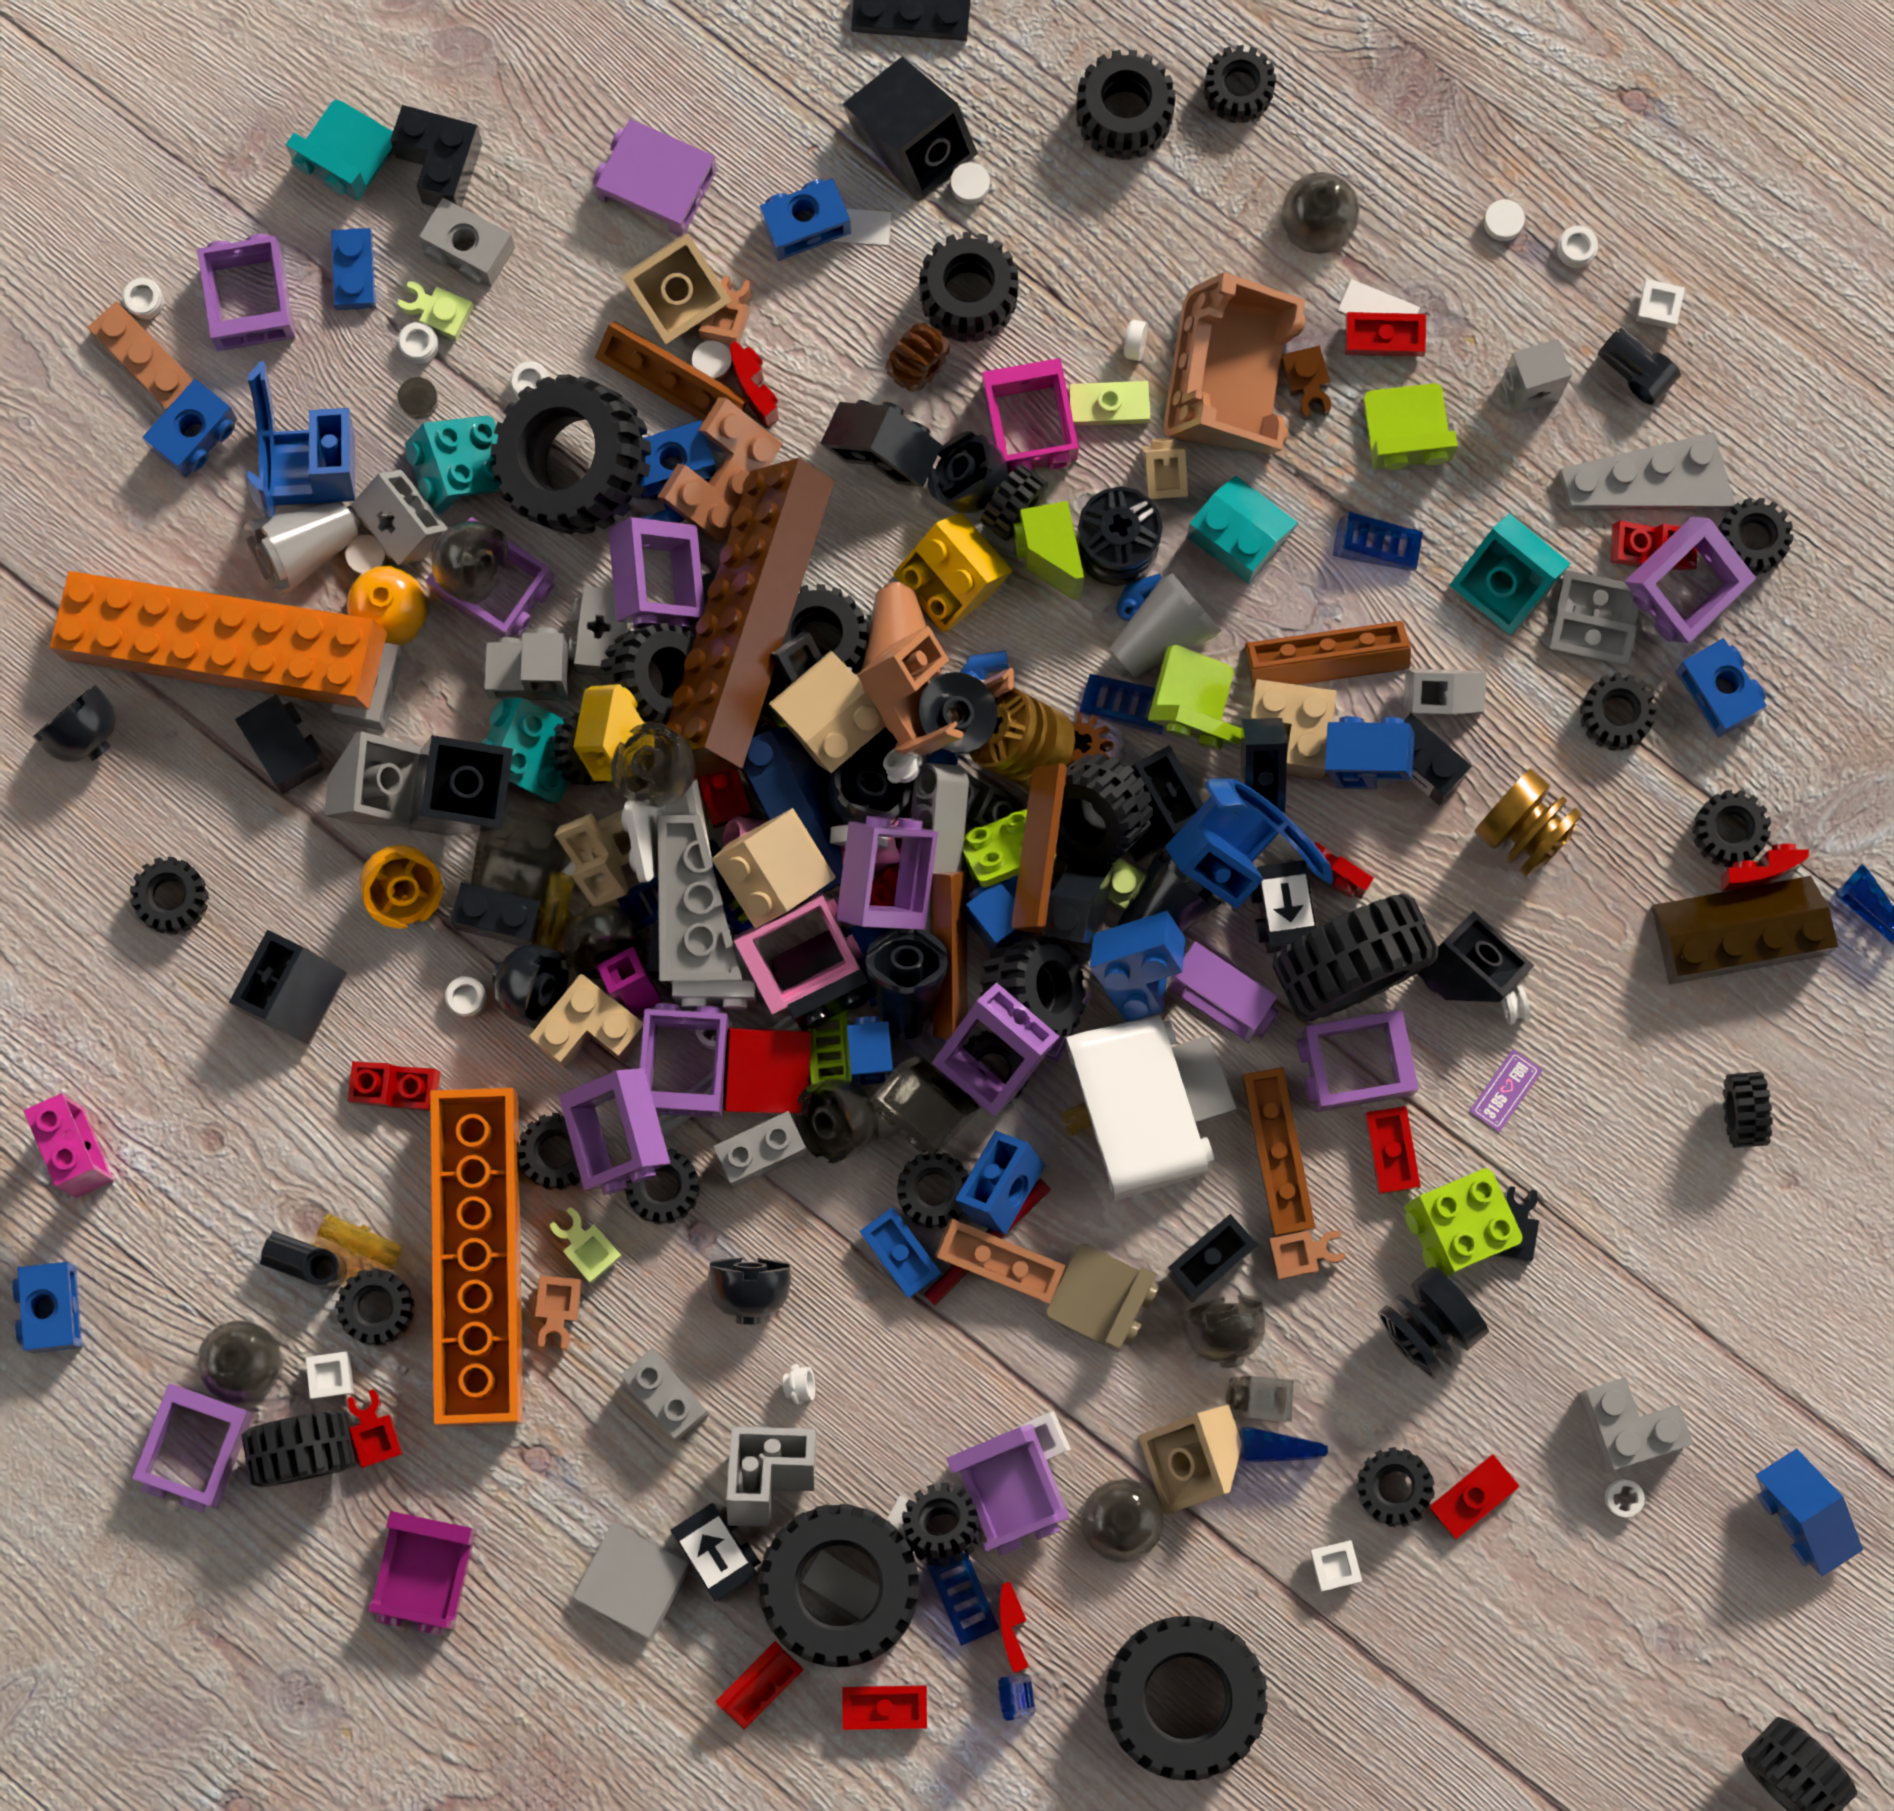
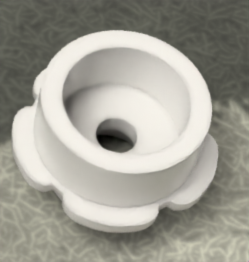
M894 748L884 758L883 766L886 769L887 778L890 782L909 783L919 775V766L922 765L923 760L922 756L916 757L899 754Z
M793 1364L791 1372L785 1373L783 1376V1389L786 1398H792L796 1405L814 1399L815 1379L810 1367L799 1368L798 1364Z

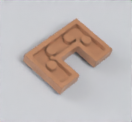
M719 397L698 431L727 453L709 483L688 466L677 464L657 498L692 525H697V529L714 542L722 543L732 528L731 519L739 507L744 492L743 483L752 470L770 466L783 443L730 400Z

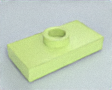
M1148 381L1069 384V401L1074 426L1150 423Z

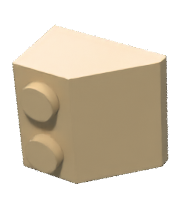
M689 233L683 234L619 276L665 345L732 301Z
M832 651L769 703L817 765L830 773L886 727L883 717L874 702L865 694L861 681Z
M793 808L729 842L711 859L755 929L788 912L836 878Z

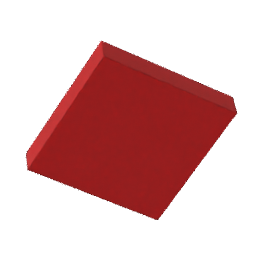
M728 1028L723 1110L728 1112L785 1113L789 1111V1113L807 1114L811 1032L809 1030Z

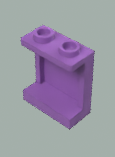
M629 118L624 130L618 129L613 137L610 150L613 152L607 164L602 162L595 173L593 184H595L598 199L607 202L610 197L668 223L669 232L682 236L686 233L717 172L715 156Z
M1032 1424L1018 1427L946 1458L952 1474L960 1472L968 1494L971 1496L973 1503H975L978 1517L987 1542L982 1544L984 1552L997 1549L1001 1556L1023 1547L1021 1538L1034 1533L1036 1539L1039 1540L1059 1532L1060 1529L1057 1523L1070 1518Z

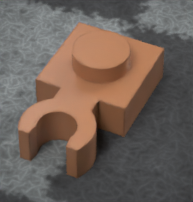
M725 276L721 281V285L732 301L704 319L699 333L703 340H714L727 345L736 340L740 344L750 315L748 305L744 304L751 298V286L748 280H744L743 286L739 291H730L732 287L729 276Z
M1310 1230L1270 1238L1268 1241L1277 1281L1317 1273L1319 1271L1317 1260L1320 1259L1331 1264L1344 1260L1346 1258L1345 1253L1331 1254L1327 1250V1242L1339 1239L1341 1237L1340 1232L1329 1231L1319 1241L1315 1242L1312 1241Z
M540 1275L535 1317L547 1319V1322L538 1334L539 1347L546 1348L547 1337L551 1333L556 1332L562 1338L561 1349L568 1350L571 1337L565 1328L566 1321L578 1322L582 1289L581 1279Z

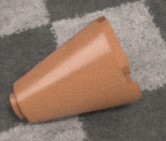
M888 583L875 595L862 670L892 643L926 627L916 593L904 583ZM941 668L931 677V679L934 680L936 677L941 675Z

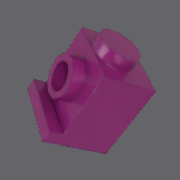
M634 947L597 965L611 998L620 1005L625 1003L634 1016L643 1013L645 1009L655 1007V1004L662 1003L656 986Z

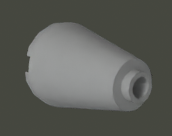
M334 502L273 515L272 518L255 519L247 522L244 525V530L252 531V536L246 538V541L260 573L265 580L273 577L277 586L271 589L278 596H282L293 590L358 537L357 529L361 527V521L351 505L346 507L342 502Z
M1169 571L1166 575H1163L1109 649L1114 655L1108 660L1123 678L1130 673L1136 679L1163 664L1167 647L1180 645L1191 650L1216 637L1221 632V629L1176 576Z

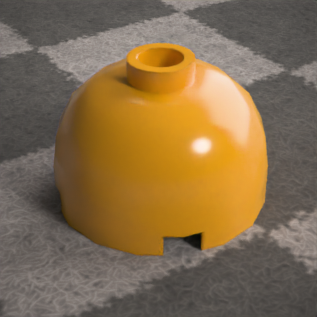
M378 566L363 572L352 583L347 596V615L374 619L387 632L385 642L399 645L400 647L412 641L418 635V630L422 627L423 622H426L428 616V602L420 583L408 572L393 566Z
M403 844L387 846L374 853L363 866L359 878L361 899L373 919L387 927L397 929L408 928L407 924L418 920L420 922L427 920L439 907L443 895L441 875L434 862L428 855L413 846Z

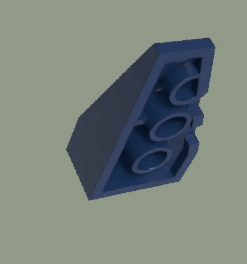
M787 726L769 729L753 737L741 771L767 821L793 808L836 876L833 881L810 897L820 892L824 894L840 886L843 871L841 849L839 845L830 843L831 827L837 826L836 817L830 810L826 793L830 778L829 772L817 765Z

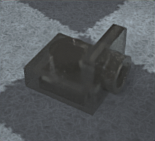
M1258 1376L1232 1377L1229 1380V1387L1226 1391V1405L1229 1404L1234 1420L1251 1419L1280 1423L1292 1422L1294 1380Z

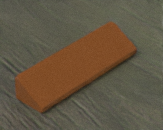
M1403 621L1245 643L1252 689H1254L1256 679L1301 685L1409 669L1411 666V647Z
M1058 763L1034 768L1032 772L1011 923L1012 928L1015 930L1041 933L1046 925L1067 771L1065 764Z
M966 871L933 873L932 935L936 936L946 947L948 970L933 1006V1037L949 1039L968 1014Z

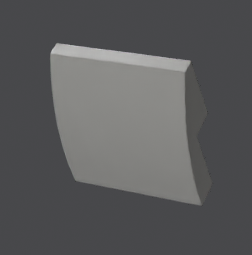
M1566 570L1563 573L1549 649L1629 665L1639 607L1631 599L1633 592L1622 581Z
M1208 1035L1171 1047L1196 1124L1236 1111L1228 1083Z
M612 1522L572 1598L652 1640L687 1575L691 1563Z

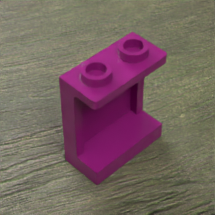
M390 1511L386 1525L389 1528L373 1601L369 1603L367 1611L377 1613L376 1622L400 1627L402 1619L418 1622L417 1631L441 1636L443 1628L454 1629L477 1529Z

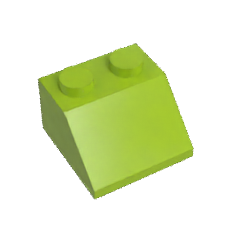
M1068 501L1021 509L1019 523L1013 525L1015 533L1013 535V543L1017 559L1024 558L1027 571L1070 599H1081L1084 574Z

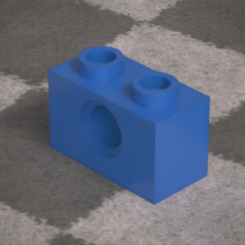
M833 178L827 181L822 179L813 180L805 184L800 191L789 195L786 193L773 195L765 201V204L760 205L761 220L778 261L851 234L850 218ZM801 211H809L814 215L807 222H801L794 218Z
M194 378L142 438L153 453L186 478L192 471L197 472L205 465L209 458V451L218 441L224 442L235 429V422L238 419L228 404ZM195 424L202 425L198 435L194 437L184 436L189 426Z
M701 420L643 438L651 442V455L645 456V463L651 466L649 476H643L639 485L644 488L640 495L641 499L650 497L652 500L659 499L657 498L674 471L662 467L663 462L669 457L680 458L683 461V465L688 466L709 483L716 472V466L707 437L698 431L702 425Z
M1724 638L1687 658L1676 670L1679 678L1717 738L1755 718L1767 706L1764 701L1766 695L1757 680L1749 678L1743 668L1744 660L1735 646H1729ZM1720 678L1728 680L1733 686V693L1724 694L1720 692L1716 687L1715 680Z
M878 1016L855 1019V1025H847L853 1085L894 1083L889 1023L880 1022V1017Z
M995 1130L955 1200L973 1223L1006 1235L1045 1165L1028 1142Z
M69 1262L17 1267L18 1278L13 1279L12 1291L15 1303H20L21 1319L16 1320L15 1324L18 1344H23V1350L30 1353L82 1348L76 1265ZM51 1297L55 1305L54 1311L48 1318L40 1319L37 1313L38 1304L41 1300Z

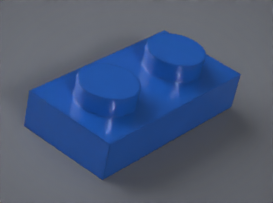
M371 228L331 230L334 305L336 310L376 308L373 233Z
M893 1207L859 1231L908 1299L942 1275Z

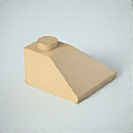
M1229 1404L1196 1413L1138 1435L1165 1515L1230 1493L1242 1442Z

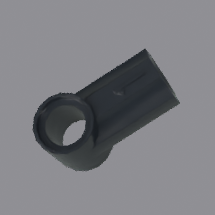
M1620 327L1609 337L1597 354L1628 381V386L1632 393L1647 405H1655L1681 377L1680 370L1671 359L1658 352L1653 354L1623 327Z
M272 1231L261 1251L260 1265L314 1284L322 1289L330 1290L337 1288L343 1283L347 1275L346 1263L342 1257L328 1249L316 1247L276 1231ZM324 1259H331L333 1262V1272L326 1279H318L316 1275L317 1265Z

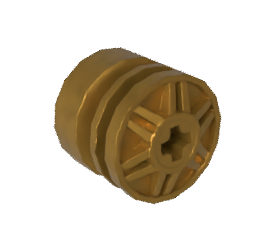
M1013 687L1010 691L994 698L998 715L996 717V728L990 739L980 748L968 752L972 760L982 767L1030 789L1034 768L1058 763L1065 764V767L1068 765L1075 744L1074 726L1068 715Z
M1532 768L1522 775L1474 830V833L1493 849L1499 847L1508 839L1514 842L1515 845L1506 859L1510 864L1523 851L1530 856L1518 870L1524 877H1527L1532 871L1546 865L1571 838L1578 820L1583 815L1575 807L1563 820L1556 814L1568 801L1564 796L1556 800L1549 807L1542 803L1551 785Z

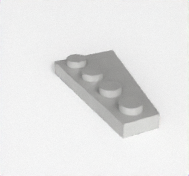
M1714 432L1563 467L1559 471L1569 510H1621V508L1659 510L1660 508H1682V511H1699L1700 508L1719 509V511H1730L1735 505Z
M658 815L659 981L742 980L700 815Z

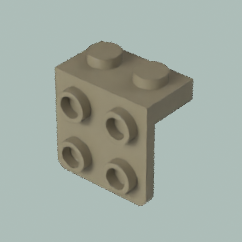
M1081 1244L1076 1248L1055 1291L1051 1304L1048 1305L1046 1314L1049 1319L1109 1349L1119 1352L1123 1343L1131 1347L1141 1326L1134 1319L1141 1306L1149 1309L1159 1289V1286L1152 1283L1157 1273L1142 1266L1138 1270L1087 1244Z

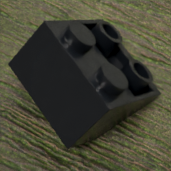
M1170 745L1131 766L1134 770L1132 774L1137 779L1141 777L1145 783L1143 789L1145 792L1150 793L1152 799L1148 805L1153 808V816L1149 819L1151 822L1149 830L1129 849L1136 863L1165 848L1203 805Z
M267 929L229 1003L236 1010L310 1046L347 972L303 946Z

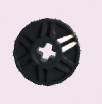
M1122 486L1104 489L1089 499L1081 510L1076 538L1081 565L1089 576L1102 584L1118 587L1138 581L1149 573L1156 563L1163 529L1160 512L1152 500L1136 489ZM1118 525L1121 530H1127L1126 536L1121 537L1118 532H1113V526Z
M1431 1266L1411 1284L1413 1293L1418 1300L1416 1305L1406 1297L1398 1294L1393 1301L1401 1315L1392 1307L1386 1305L1378 1312V1316L1387 1329L1390 1339L1406 1359L1413 1365L1418 1366L1429 1377L1436 1379L1444 1371L1437 1357L1450 1366L1456 1361L1455 1355L1448 1344L1451 1340L1459 1347L1468 1351L1489 1333V1329L1479 1312L1463 1292L1438 1268Z

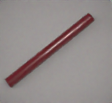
M1041 1178L1036 1181L1007 1234L1051 1191V1188ZM991 1229L986 1231V1233L1000 1239L1006 1236ZM953 1264L923 1295L936 1306L970 1271Z

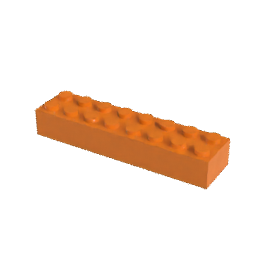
M68 571L50 648L66 661L369 710L387 632L371 618Z
M514 1088L431 1090L434 1425L439 1427L523 1424L519 1154L517 1153V1145H519L518 1093Z

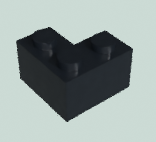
M402 105L390 141L396 158L423 165L416 185L422 204L437 208L441 199L445 198L462 207L483 144L478 125Z
M857 400L856 403L839 402L820 443L846 463L872 465L898 485L924 487L942 447L941 443L930 436L931 431L929 428L918 422L910 421L903 416L905 411L901 407L886 401L882 405H876L865 400Z

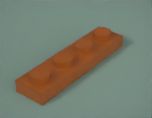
M613 321L608 325L595 355L597 360L704 422L719 397L727 398L743 412L749 401L746 397L617 321Z
M1284 1067L1243 1074L1244 1090L1273 1236L1277 1237L1314 1230L1315 1223Z

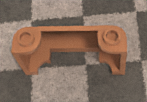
M1226 272L1191 288L1184 299L1181 309L1163 429L1166 436L1181 441L1265 454H1273L1283 450L1288 437V428L1282 416L1273 414L1283 344L1300 335L1304 328L1305 316L1303 311L1305 299Z

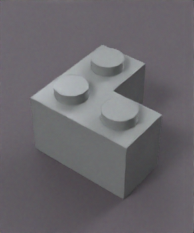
M538 627L533 629V633H522V643L520 639L514 637H500L497 639V643L486 642L484 690L488 698L569 701L571 661L568 659L569 648L564 634L557 633V630L554 628Z
M1626 1377L1578 1393L1606 1473L1693 1445L1680 1404L1640 1417Z
M731 1427L726 1499L728 1525L770 1527L772 1490L814 1491L816 1429Z

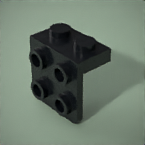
M841 927L845 937H848L846 930ZM827 930L776 955L772 959V967L783 990H786L843 961L844 958L830 931ZM857 959L860 966L859 970L788 1004L794 1020L802 1030L820 1027L832 1017L846 1010L856 1009L864 1005L869 999L875 997L870 980L860 959Z

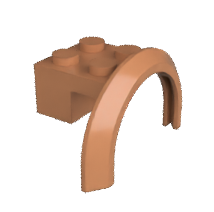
M929 626L892 643L857 674L865 694L872 699L883 717L886 728L898 741L895 746L897 753L916 757L934 752L964 736L962 731L954 729L958 725L956 720L959 719V715L953 709H949L947 713L948 718L953 723L925 735L919 723L918 702L924 688L930 683L929 679L949 661ZM1012 667L983 681L994 698L1010 691L1014 687V670Z

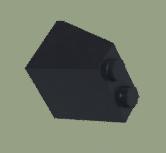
M904 57L895 61L842 104L853 130L917 201H920L950 177L959 165L967 163L978 154L958 103Z
M431 735L419 753L409 830L446 836L501 830L513 748Z

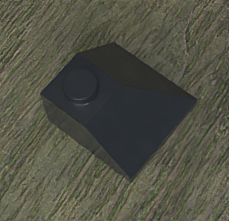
M1473 911L1438 946L1437 960L1417 973V975L1424 980L1430 990L1438 993L1445 1000L1500 1002L1534 967V964Z

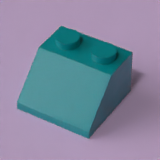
M1235 475L1210 497L1189 523L1186 537L1247 584H1250L1297 527L1298 522Z
M1509 513L1491 529L1449 586L1511 636L1549 593L1571 563Z

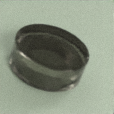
M413 377L406 380L400 386L397 394L401 410L413 419L429 417L435 412L439 402L434 385L422 377Z

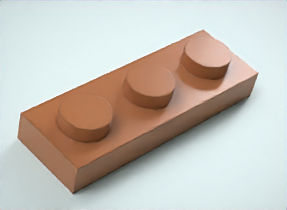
M117 301L87 327L93 336L166 410L193 381L186 371Z
M951 1218L948 1221L934 1256L1051 1304L1066 1266Z

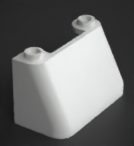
M1160 1015L1085 1031L1066 1037V1050L1071 1066L1073 1065L1075 1068L1077 1082H1079L1102 1155L1104 1168L1107 1167L1108 1184L1114 1202L1209 1172L1208 1162L1214 1161L1208 1137L1200 1139L1171 1045L1177 1044L1172 1023L1170 1020L1163 1022Z

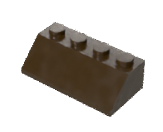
M1812 876L1651 906L1669 985L1827 956L1838 947L1829 906Z

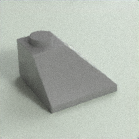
M362 731L356 732L328 775L324 816L356 824L409 827L419 753L422 747Z

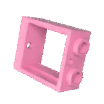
M823 892L808 898L788 912L756 929L753 926L734 936V942L771 1014L860 969L857 959L863 957L861 949L853 934L845 937L838 924L842 921L836 920L838 904L834 898L827 901ZM819 909L844 960L781 992L755 940Z

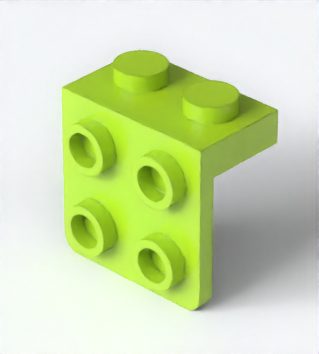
M1432 383L1370 390L1365 393L1363 402L1373 469L1398 470L1409 465L1424 463L1425 465L1434 466L1444 464L1453 459L1458 447L1456 431H1449L1443 389L1439 384Z
M1180 645L1167 647L1148 721L1167 727L1166 732L1184 738H1189L1190 736L1196 738L1199 745L1210 749L1221 750L1222 744L1239 745L1241 728L1222 721L1234 675L1233 668L1228 664Z
M1027 809L1014 812L1003 819L983 827L974 828L964 834L962 857L972 882L978 881L980 886L989 887L1018 875Z
M1488 1168L1481 1169L1424 1193L1404 1205L1407 1226L1414 1235H1417L1423 1247L1422 1255L1428 1269L1431 1266L1438 1268L1447 1277L1465 1267L1520 1244L1523 1238L1495 1175Z

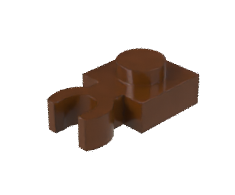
M1320 345L1282 354L1281 364L1290 396L1302 394L1303 397L1300 404L1302 418L1304 420L1310 418L1311 413L1308 405L1313 402L1319 403L1322 406L1324 415H1329L1331 409L1330 398L1320 390L1329 387L1330 384Z

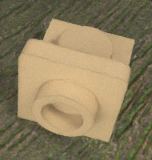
M1157 438L1151 440V446H1143L1142 455L1145 459L1147 497L1152 500L1188 496L1186 452L1183 445L1175 443L1174 438Z

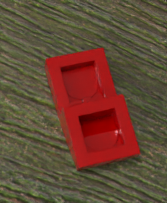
M1009 1581L1001 1585L999 1619L1004 1649L1014 1674L1029 1667L1012 1627L1027 1621Z

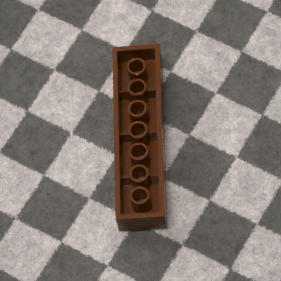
M801 458L752 470L743 483L744 492L739 507L731 519L732 528L727 543L719 556L720 564L715 580L708 589L709 598L703 616L696 625L697 634L691 652L687 655L684 662L685 671L680 686L673 695V707L668 722L660 734L661 743L659 749L662 755L658 758L693 778L743 768L776 665L771 653L782 646L835 481Z

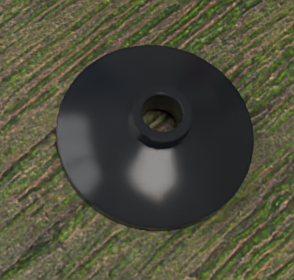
M950 672L936 677L924 688L918 702V719L924 734H930L953 723L947 715L949 709L955 710L959 715L958 725L954 729L962 731L964 734L961 739L940 749L951 753H968L980 748L990 739L997 724V705L991 691L981 680L967 673Z

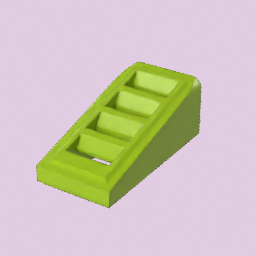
M847 1010L829 1020L839 1021L840 1028L817 1031L816 1028L807 1029L811 1032L810 1072L813 1094L854 1090L847 1032ZM841 1037V1044L817 1046V1039ZM842 1052V1059L818 1060V1054ZM843 1068L844 1075L820 1077L819 1070Z

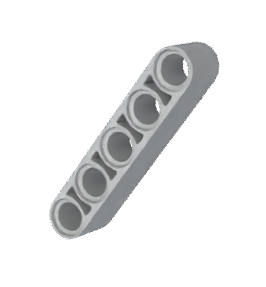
M924 763L920 766L919 775L914 779L911 819L923 821V829L938 832L933 873L961 871L969 779L966 770L959 765ZM932 883L926 929L924 930L932 934ZM901 928L900 933L914 934V929Z

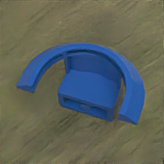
M260 361L248 374L256 418L259 453V478L251 471H247V481L253 502L267 518H272L278 505L355 501V434L350 409L309 410V430L275 432L268 373L265 361Z
M1210 778L1206 782V788L1211 796L1165 847L1182 873L1236 909L1264 880L1253 862L1279 833L1302 856L1314 874L1329 884L1333 882L1331 865L1308 836L1267 799L1244 783L1231 778Z

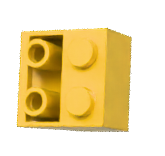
M958 513L935 523L893 572V575L900 583H904L915 591L921 608L939 629L945 633L991 597L1013 570L963 513Z
M620 684L590 686L583 694L573 748L594 781H624L662 755L661 750L656 744L659 741L656 732L648 723L642 721L636 711L637 702L628 689L622 688Z

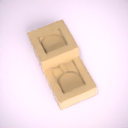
M591 813L559 826L554 836L575 864L576 869L572 877L591 905L596 907L627 895L629 889L621 866L593 814Z

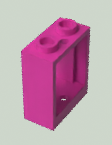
M1061 358L982 372V388L993 443L1002 451L1009 474L1012 471L1014 472L1015 468L1021 464L1033 471L1032 468L1047 465L1049 469H1061L1071 465L1072 461L1078 460L1079 447ZM1053 387L1064 445L1008 455L996 397Z
M60 1093L23 1110L55 1187L78 1198L114 1181L83 1106ZM85 1142L91 1144V1148L88 1151L85 1147Z

